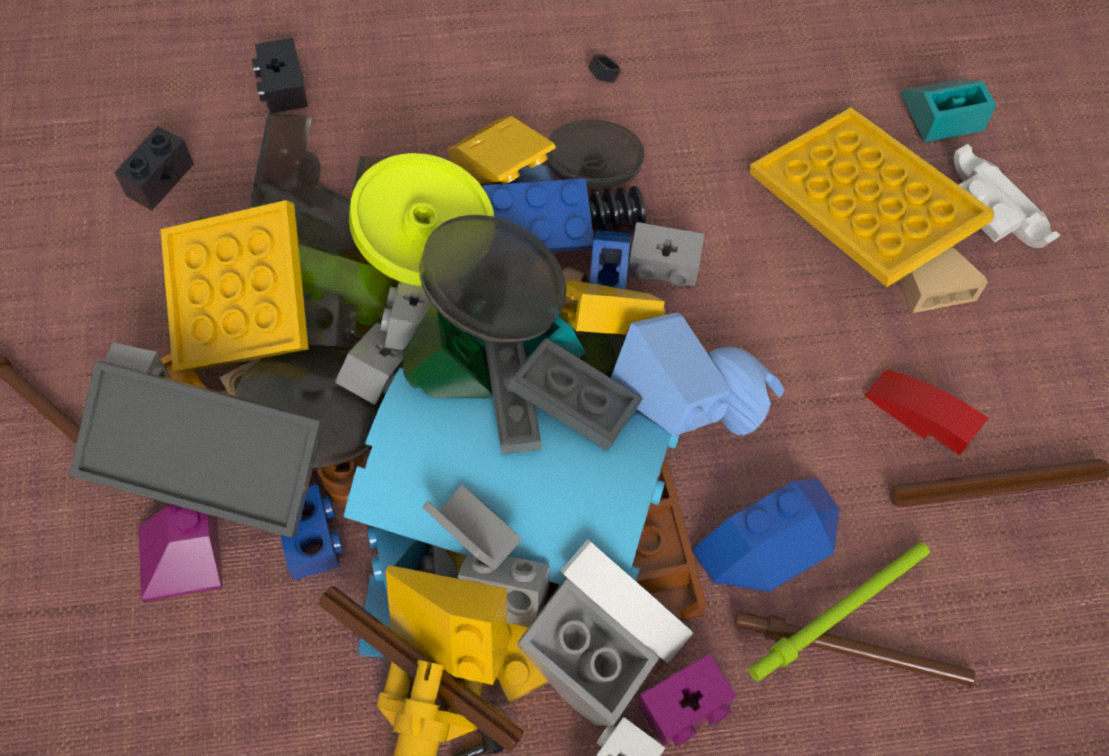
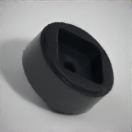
M602 54L594 55L588 65L589 70L600 81L614 83L621 73L619 65L611 58Z

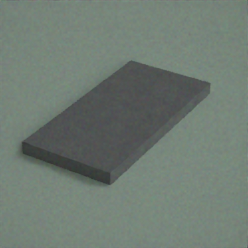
M95 361L69 475L292 538L298 532L324 420L114 363Z

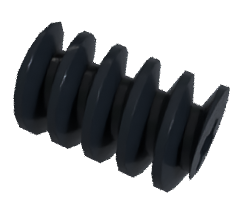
M631 186L628 194L623 187H619L615 192V197L610 188L604 189L602 197H600L597 190L590 191L588 199L592 230L595 223H599L601 230L606 231L610 221H612L615 230H620L622 220L626 221L628 229H633L635 219H638L640 223H646L645 204L637 186Z

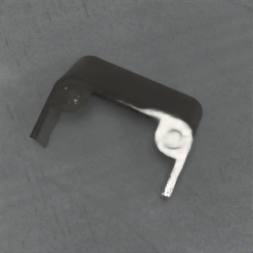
M268 113L251 195L252 208L285 200L294 203L297 237L331 255L350 253L356 247L349 226L351 199L318 184L321 173L319 159L314 153L306 150L312 117L308 115ZM360 156L353 190L361 176L370 167L391 156Z

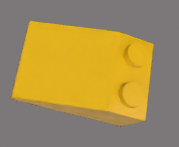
M388 565L385 571L391 629L433 662L445 666L444 670L452 676L493 685L508 651L507 588Z

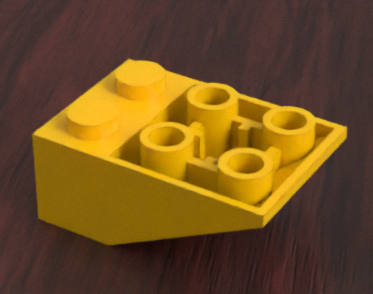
M508 116L494 121L449 147L446 151L454 164L466 170L483 186L487 183L495 185L499 182L506 184L520 176L518 170L527 165L529 168H533L548 159L546 153L555 149L556 146L552 141L513 116Z

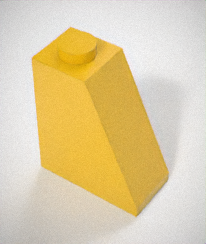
M557 278L552 311L576 331L627 335L631 323L665 315V301L650 293Z

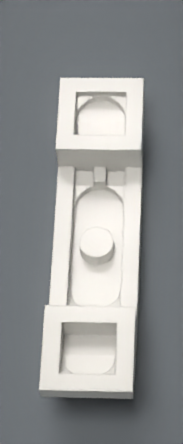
M588 539L561 569V572L666 663L672 660L694 634Z

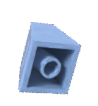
M676 312L631 323L611 379L643 398L637 410L673 436L718 422L727 410L726 401L731 388L684 317Z

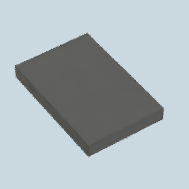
M547 338L541 342L518 369L507 386L508 389L606 451L610 449L643 399Z

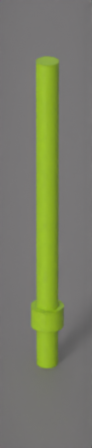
M923 542L917 543L788 639L785 637L781 638L769 648L770 652L748 668L751 677L759 682L779 666H788L798 658L799 651L930 554L928 546Z

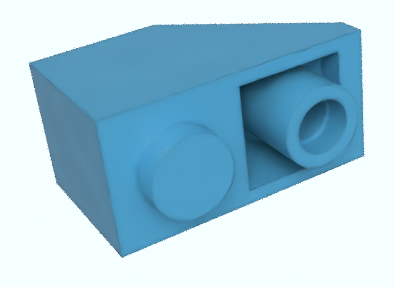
M374 526L367 527L371 550L378 549L379 557L372 558L376 582L384 581L387 593L385 570L388 565L415 570L423 561V556L428 555L427 544Z

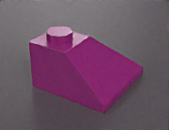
M171 505L166 506L138 527L141 600L143 602L223 588L218 519L216 516Z

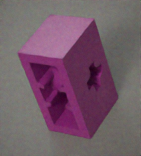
M708 654L640 694L637 704L661 745L665 746L673 741L676 746H679L697 734L695 727L707 720L711 725H714L732 713L729 707L733 704L737 695L712 656ZM683 698L687 701L696 700L697 704L694 710L690 706L682 709L680 704Z

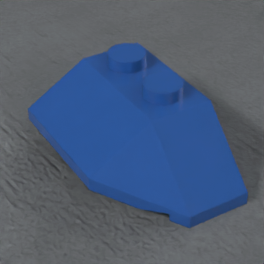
M818 478L793 481L729 517L695 546L692 552L714 584H728L740 588L771 592L834 554L839 507Z

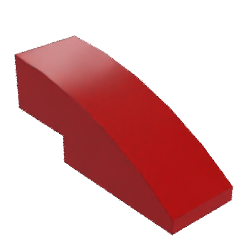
M887 369L865 394L867 399L921 438L925 439L930 434L959 456L989 419L970 405L941 389Z

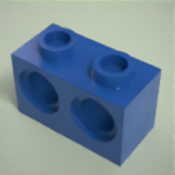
M318 484L308 486L303 510L307 508L314 509L313 514L308 518L300 519L296 536L291 538L280 535L287 568L294 580L340 567L337 554L343 553L338 530L331 531L328 520L335 518L332 502L329 495L322 496ZM313 543L323 544L319 552L315 554L305 553L309 545Z

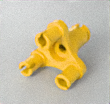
M418 660V667L409 699L408 694L413 677L391 661L384 693H379L376 707L381 710L394 727L393 731L399 733L393 756H437L440 742L446 743L449 740L478 729V727L453 708H448L447 712L439 710V706L435 705L445 666L435 663L431 665L429 662ZM459 678L462 684L481 697L484 683Z

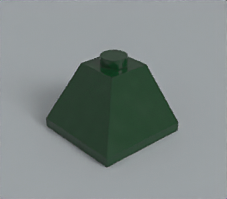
M437 303L430 306L403 350V374L406 380L414 388H421L431 398H488L492 395L484 347Z

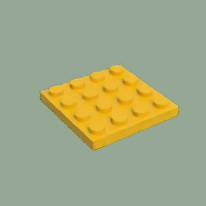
M285 200L161 229L173 372L184 373L309 349L294 203Z

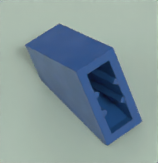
M597 230L593 239L591 284L626 289L631 233Z

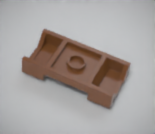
M664 462L658 478L659 481L665 482L659 505L650 504L632 566L640 568L636 582L676 618L683 621L704 616L707 604L668 462Z

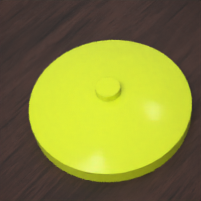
M406 153L379 161L361 176L353 190L349 206L350 231L361 254L383 274L410 285L441 286L466 277L483 261L493 240L495 230L494 212L482 186L460 166L434 155Z

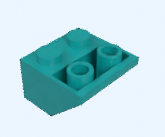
M959 78L902 89L901 92L924 143L984 131L997 106L986 84L981 80Z

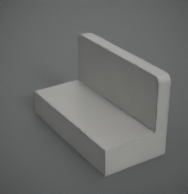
M463 485L460 486L441 509L429 501L422 507L470 553L494 570L499 567L523 539Z

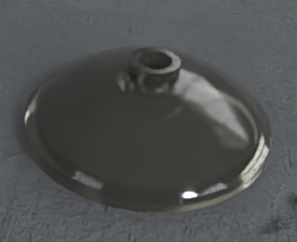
M602 120L575 121L559 127L548 137L556 146L555 149L546 153L548 157L546 163L550 170L562 180L586 178L587 189L613 188L628 182L640 172L644 163V147L639 138L627 128L612 122Z

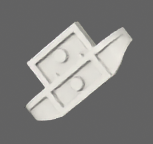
M969 144L955 151V169L963 181L959 186L995 211L993 221L981 228L994 242L1013 232L1027 246L1043 248L1061 236L1057 231H1051L1050 223L1045 213L1041 212L999 170L998 166L975 156Z

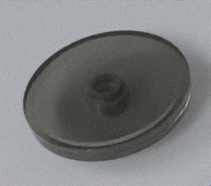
M464 215L452 218L439 225L431 233L420 256L419 276L429 301L450 323L475 337L498 343H519L534 339L545 333L553 325L564 306L566 283L563 271L555 256L536 236L507 220L486 215Z
M310 345L307 350L262 358L242 376L237 385L235 396L324 420L313 468L346 462L359 456L371 447L365 443L386 394L384 393L374 405L335 383L349 352L332 347Z

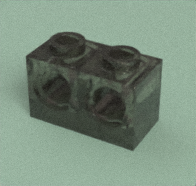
M303 292L308 345L353 349L358 305L344 302V295L322 293L321 300L312 299V293ZM332 314L333 322L332 325L329 327L328 320L330 315Z

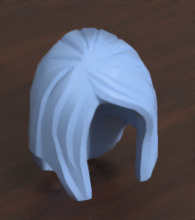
M731 346L710 351L708 353L709 357L731 388L726 401L727 410L720 420L729 431L736 435L745 436L753 433L764 421L771 405L766 384L779 398L785 391L778 377L768 370L757 358L743 349Z

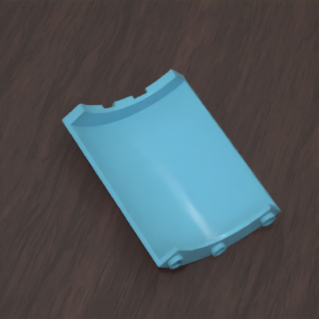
M399 368L380 405L365 444L372 446L365 469L357 466L344 517L468 555L469 551L422 508L429 501L441 509L460 486L463 485L523 538L508 556L549 564L550 582L561 584L567 578L561 572V569L587 539L636 581L640 568L632 565L650 504L659 505L665 482L659 481L658 478L668 447L676 448L679 435H671L636 409L610 449L606 451L535 406L541 437V450L501 455L492 395L488 398H431L421 388L411 386L403 374V369Z

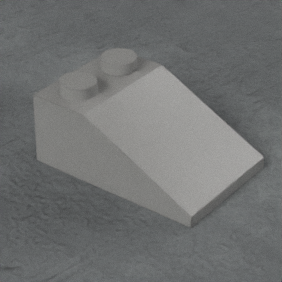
M568 578L563 580L517 642V646L561 697L594 726H614L659 659L657 655Z

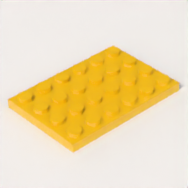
M852 107L750 164L751 176L886 287L991 223L995 211Z

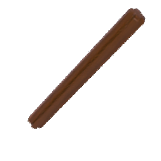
M1091 459L893 485L890 488V499L892 504L902 507L1106 480L1109 477V464L1102 459Z
M331 586L322 594L319 602L320 607L414 679L418 660L429 662L431 665L435 663L338 588ZM443 670L437 697L507 751H512L522 739L523 729L451 674Z

